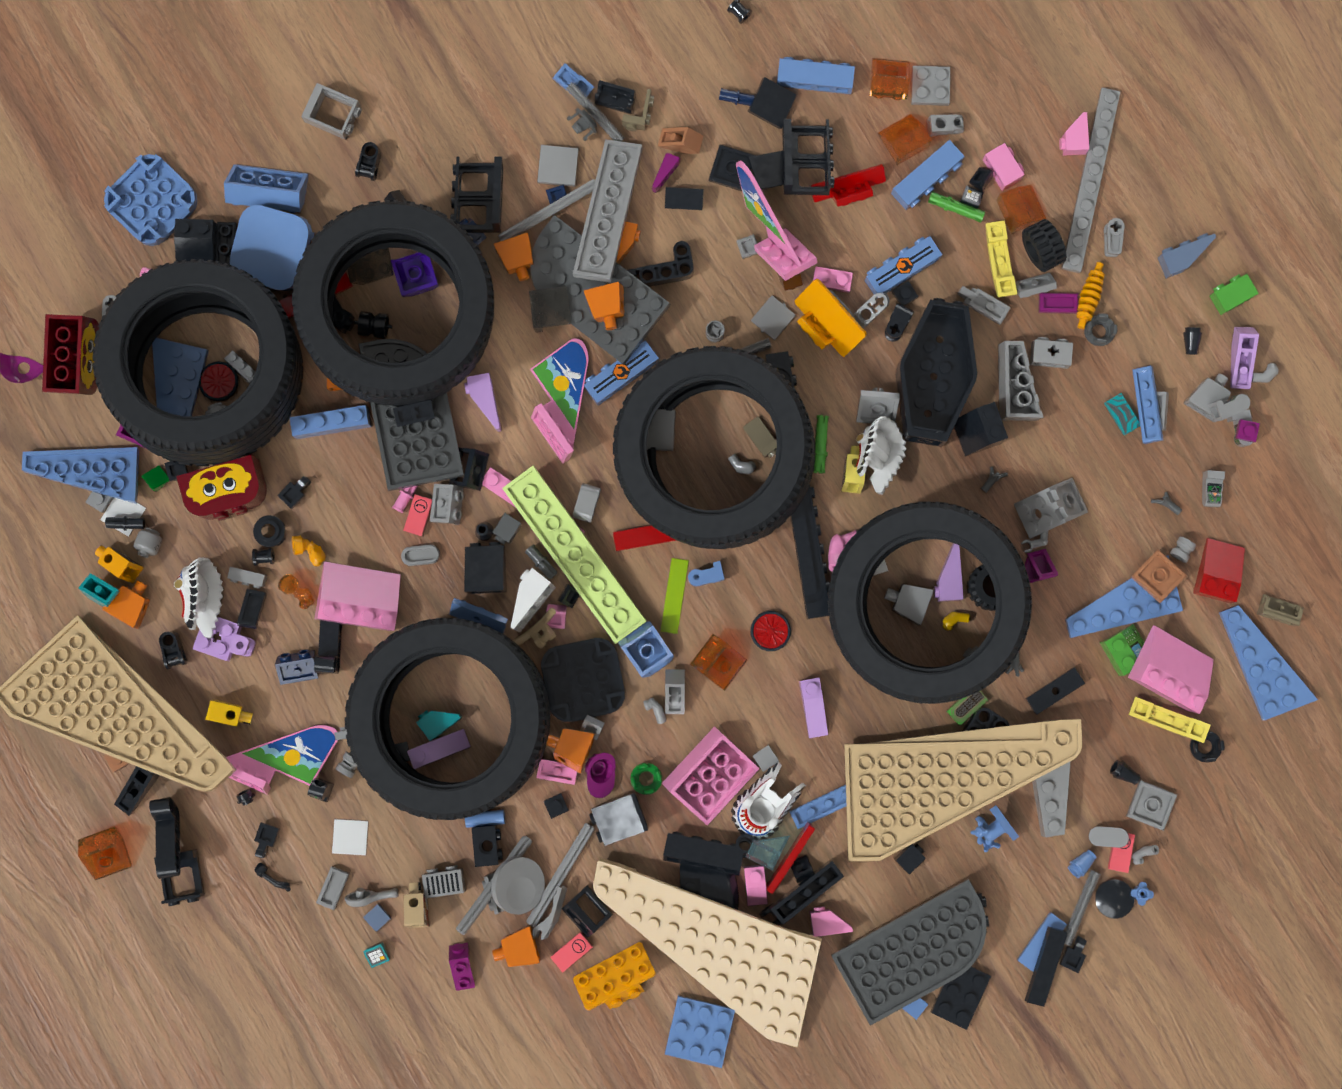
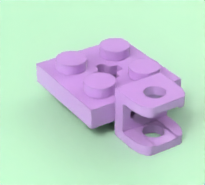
M217 617L218 621L215 622L216 629L213 630V637L214 634L220 632L221 640L215 642L213 637L206 638L199 629L193 646V650L230 662L233 653L246 657L251 656L256 642L249 637L240 635L242 627L237 626V623Z

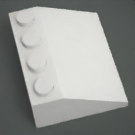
M533 568L530 571L527 569L520 577L522 581L519 585L510 626L518 632L522 631L556 588Z

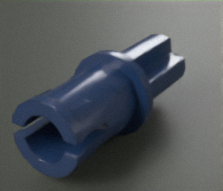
M721 88L719 100L732 102L735 105L738 103L750 106L755 95L740 93V90L737 92Z

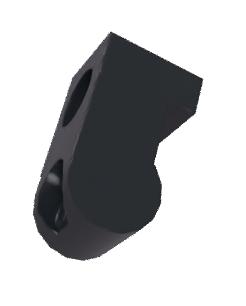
M315 778L309 786L307 795L328 802L334 783Z

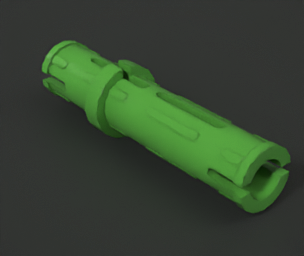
M932 191L928 203L943 208L944 211L949 210L980 223L985 215L983 210L956 201L951 196L940 195Z
M817 415L816 455L813 473L819 472L818 474H824L826 457L828 456L826 446L829 416Z

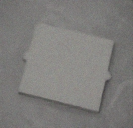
M771 296L751 319V322L759 327L762 333L765 332L775 341L796 315L786 307L785 303L782 304L774 296Z

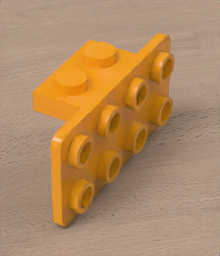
M815 279L795 299V304L805 314L797 321L798 324L821 350L831 344L841 356L845 357L866 337V331L819 279Z
M638 942L574 976L573 981L586 1010L590 1011L603 1003L609 1009L620 1007L623 1002L629 999L637 998L640 993L644 992L641 983L654 977L656 972L643 944Z

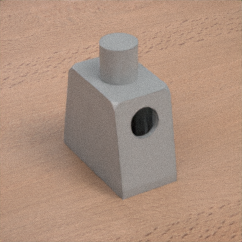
M1218 374L1214 381L1210 378L1205 379L1184 401V404L1210 421L1215 422L1208 404L1221 399L1223 403L1228 401L1231 392L1224 388L1228 378L1223 374Z
M902 584L899 591L888 588L884 599L894 602L892 611L919 626L923 621L934 590Z

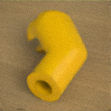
M951 612L943 619V628L949 631L953 629L957 622L968 623L970 615L968 613Z

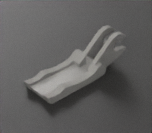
M558 885L550 915L534 927L532 932L534 938H538L540 931H542L541 940L547 939L557 924L567 892V888L564 885L562 887Z

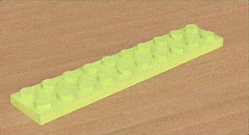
M534 465L502 488L615 644L647 621Z

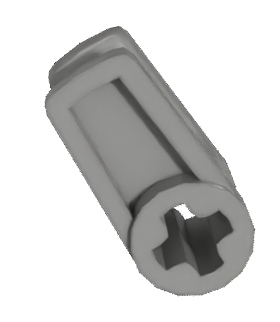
M1113 218L1104 227V253L1106 257H1117L1122 252L1125 226L1121 219ZM1112 225H1114V228L1117 229L1116 232H1114V229L1111 228Z

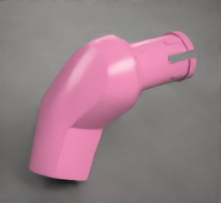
M856 530L841 536L836 534L832 537L828 552L830 571L833 572L840 553L844 550L851 537L856 534Z

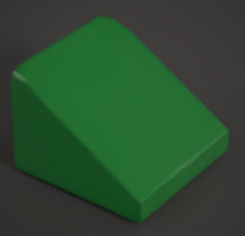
M160 465L141 476L155 492L170 482L168 475Z

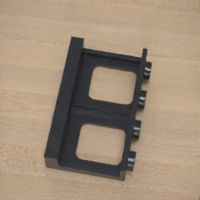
M791 119L783 120L784 195H829L830 188H834V176H831V171L834 169V160H830V155H833V143H830V139L833 136V127H829V119H826L825 126H791ZM822 136L824 138V153L800 154L798 152V137ZM799 169H823L825 171V186L801 187L799 185Z
M456 157V164H453V176H456V179L452 181V192H455V197H451V207L454 209V214L450 215V219L457 222L461 229L466 230L467 233H501L504 167L502 157H494V163H461L460 157ZM464 173H486L488 175L487 190L462 191V175ZM485 206L487 208L486 223L483 225L460 224L461 207Z

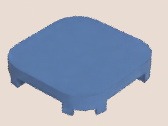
M156 154L140 155L135 158L137 161L111 187L107 186L104 191V206L138 241L144 245L155 246L164 242L174 232L175 219H187L194 212L198 200L193 188L161 157Z
M262 205L250 206L242 212L230 255V265L251 274L253 278H257L266 287L290 291L293 289L300 259L302 260L303 252L307 245H310V241L314 237L311 225L307 222V219L301 216Z

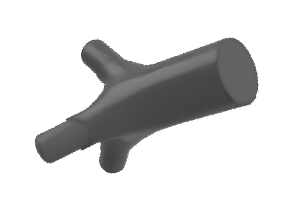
M990 467L989 478L980 489L987 493L995 482L1008 476V473L1000 474L997 472L994 474V467Z
M1168 492L1164 493L1163 500H1151V503L1163 505L1176 515H1179L1182 511L1170 499Z
M1019 653L1006 670L1007 674L1014 669L1016 676L1019 677V670L1021 672L1024 671L1020 664Z

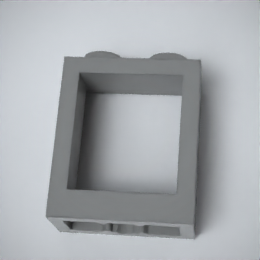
M316 83L301 117L305 123L346 140L347 136L352 134L354 129L353 123L356 118H359L362 108L358 100ZM325 96L352 107L342 130L315 119Z

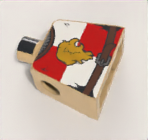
M420 882L409 883V894L404 895V926L407 928L429 927L428 902L425 899V894L421 893ZM418 900V905L413 907L414 901Z

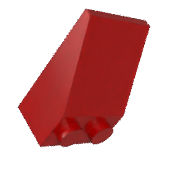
M1207 538L1193 594L1226 603L1237 602L1242 582L1245 548Z

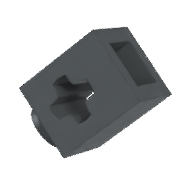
M504 513L493 531L496 535L495 539L502 544L506 542L511 544L522 524Z

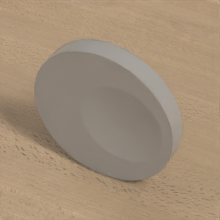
M516 856L505 860L497 868L492 879L491 891L495 903L500 909L511 914L529 912L539 903L543 895L545 886L544 875L539 865L529 858Z

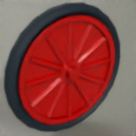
M217 361L208 364L203 368L199 379V388L202 394L213 401H223L230 398L238 387L237 372L231 365L225 362Z
M763 612L752 622L751 638L760 649L777 651L783 648L790 639V623L779 612Z

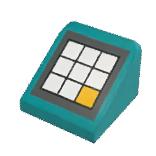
M383 942L363 951L371 968L390 961Z

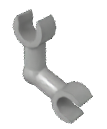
M1048 531L1040 534V539L1033 541L1024 540L1021 544L1028 543L1030 545V549L1024 552L1028 553L1033 548L1046 546L1048 544Z

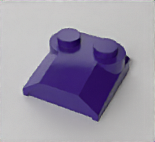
M418 252L391 260L402 297L419 295L439 286L430 257Z

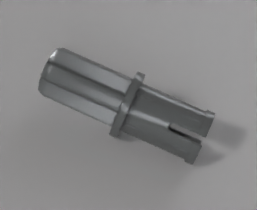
M531 545L525 553L536 564L535 567H539L548 579L554 578L557 574L555 568L547 561V557H544L535 545Z

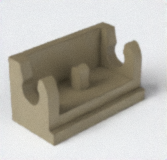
M1263 594L1257 615L1291 626H1299L1304 608Z

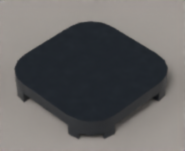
M592 638L550 648L544 654L541 661V669L548 694L549 709L557 719L564 722L583 720L587 715L591 717L602 716L617 711L623 705L625 688L615 647L608 640Z

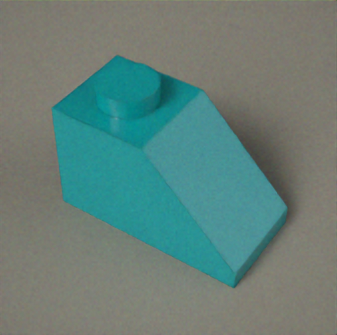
M91 573L78 588L87 598L104 607H108L120 592Z
M426 710L418 716L420 720L416 723L429 741H433L463 717L461 714L440 711L428 712Z

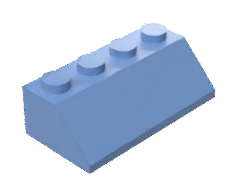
M234 164L224 181L225 203L246 206L262 205L291 213L300 212L305 202L308 174Z

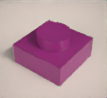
M1240 419L1235 439L1255 443L1260 423Z

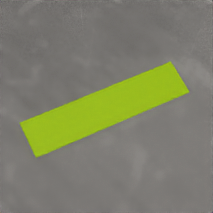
M671 559L660 632L678 633L689 560Z

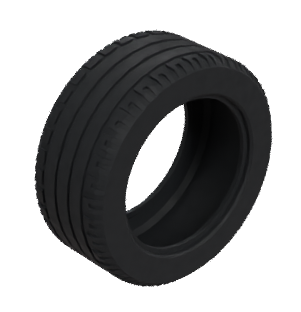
M411 201L368 202V205L361 204L353 207L350 211L346 210L339 214L334 221L330 220L323 226V230L321 232L318 231L312 238V243L307 245L302 254L303 258L302 260L300 259L296 269L297 274L294 276V290L292 293L294 319L300 338L314 363L337 387L361 400L374 402L379 405L404 406L432 400L439 395L449 392L454 386L460 384L476 367V364L484 354L492 331L494 318L493 283L489 267L478 245L473 242V238L466 230L461 229V226L453 219L447 218V215L438 210H432V207L423 204L417 205ZM387 248L410 249L433 259L448 273L459 297L458 314L454 326L444 341L425 356L402 363L380 362L359 354L339 336L333 320L334 294L345 272L360 258L369 253Z
M185 259L174 261L172 264L166 263L165 265L157 266V269H150L148 272H144L141 277H136L132 282L128 283V286L115 296L116 299L111 301L106 309V314L102 316L101 322L98 325L99 330L96 331L95 347H93L94 376L97 378L96 384L101 398L111 414L148 451L157 456H162L163 459L172 462L177 461L179 464L189 466L193 464L196 466L217 465L256 452V449L264 447L271 441L272 437H275L282 430L283 424L286 425L292 415V410L295 409L299 400L297 397L301 393V380L303 379L302 352L295 331L282 305L278 302L275 295L257 278H253L246 271L238 270L237 267L227 263L222 264L219 261L213 260L204 261V259H191L190 261ZM217 313L235 318L251 328L256 333L259 343L257 370L247 389L229 406L208 415L180 416L165 412L148 401L143 385L145 357L156 337L169 325L190 315Z
M703 346L700 349L699 347L687 349L686 352L682 353L680 351L670 355L671 358L667 360L665 358L655 364L656 367L650 368L642 375L643 378L638 380L631 388V393L627 394L622 403L623 407L619 410L616 419L618 422L614 427L613 461L621 488H623L626 498L637 513L654 528L677 541L705 549L736 548L751 544L762 537L768 536L776 528L783 525L789 516L791 517L796 511L797 506L802 502L806 494L807 488H809L814 472L816 455L815 437L810 418L799 394L790 381L773 365L747 351L736 350L732 347ZM711 390L734 391L755 400L770 414L777 437L775 461L764 484L742 503L721 510L695 509L678 502L668 492L661 480L656 462V447H651L647 450L648 430L658 409L672 411L691 396Z
M926 501L901 505L887 510L881 515L879 514L866 525H863L851 537L844 550L840 553L831 575L828 591V613L831 630H833V636L841 653L855 672L883 693L901 700L921 704L956 701L973 695L989 686L1008 669L1018 655L1025 641L1031 619L1032 595L1029 577L1022 558L1013 543L996 525L980 514L965 507L944 502ZM919 540H944L967 549L984 565L993 582L996 594V610L992 627L986 639L972 654L951 665L923 667L899 659L883 646L870 624L867 611V596L875 571L893 551L908 543Z
M436 618L405 626L401 630L389 635L384 641L382 640L372 653L368 654L362 666L357 670L354 682L351 683L348 692L349 698L346 700L345 729H347L346 739L348 747L350 746L352 759L357 764L359 773L366 779L367 784L374 792L376 791L382 799L388 803L390 802L394 807L411 815L433 820H456L488 811L512 797L523 787L538 767L545 751L550 731V708L543 679L533 661L519 645L506 635L486 625L459 618ZM458 654L469 656L489 668L504 687L511 709L510 733L502 753L485 772L463 782L438 781L417 772L400 755L390 730L391 703L399 684L416 666L431 658L442 655Z

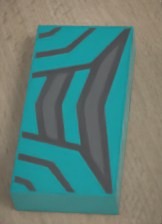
M1122 393L1104 403L1123 435L1140 426L1139 420Z

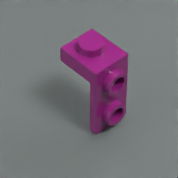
M468 942L449 945V964L457 991L475 988V981L469 961L470 948Z

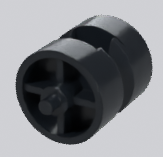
M361 311L358 321H354V324L358 325V335L369 336L373 333L374 337L386 339L388 330L393 327V325H389V315L385 313H379L374 316L371 312Z

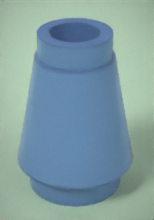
M1087 850L1069 862L1068 870L1075 877L1080 878L1086 874L1097 857L1092 851Z

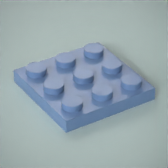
M678 995L665 1055L722 1068L735 1010Z

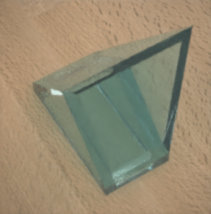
M790 836L764 840L754 839L746 858L773 871Z

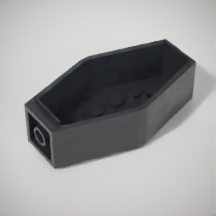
M942 298L930 299L897 365L895 375L900 398L899 407L903 438L905 441L942 447L947 442L976 382L977 365L969 306L964 305L963 302L953 301L949 303L945 302V299ZM938 336H941L943 338L942 343H938L936 341V338ZM932 373H935L937 375L936 380H932L930 378V375ZM926 410H929L931 412L930 417H926L924 415V412Z

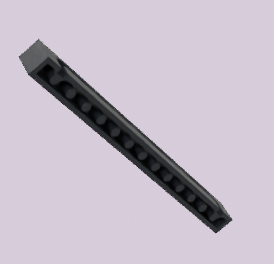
M788 351L766 354L765 361L777 368L790 381L793 387L797 386L796 375H792L791 367H794L793 357L789 356ZM810 485L802 502L799 503L796 511L790 517L807 620L829 616V581H825L827 565L826 562H822L821 555H824L823 543L819 544L818 536H821L820 524L816 525L815 517H818L817 505L813 506L812 498H815L814 487H810Z

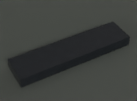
M1047 927L1024 1000L1027 1003L1045 1006L1068 932Z

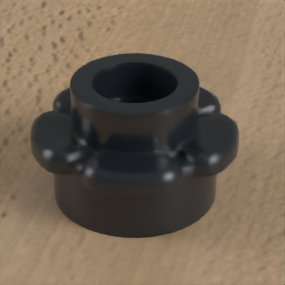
M250 789L240 792L236 795L237 804L242 803L245 806L253 802L255 794Z

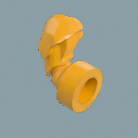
M301 535L292 536L293 554L300 555L307 550L313 566H321L322 562L326 560V555L321 546L316 545L313 541L309 542V540L303 539Z

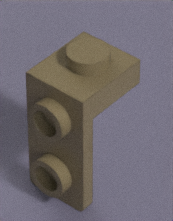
M647 89L642 117L623 114L622 125L626 127V130L645 131L646 125L650 124L651 114L648 111L649 107H653L654 103L651 89Z
M756 417L743 427L764 458L767 456L771 458L776 455L777 440L773 438L759 417Z

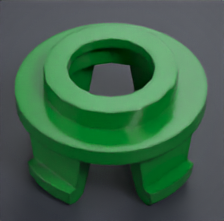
M641 763L631 773V785L640 794H653L661 786L662 774L654 764ZM646 771L653 775V782L648 786L642 785L639 781L640 774Z

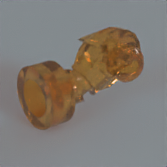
M292 574L284 575L278 583L279 590L287 595L294 594V597L299 600V607L301 609H308L309 606L313 605L314 598L310 590L298 587V579Z

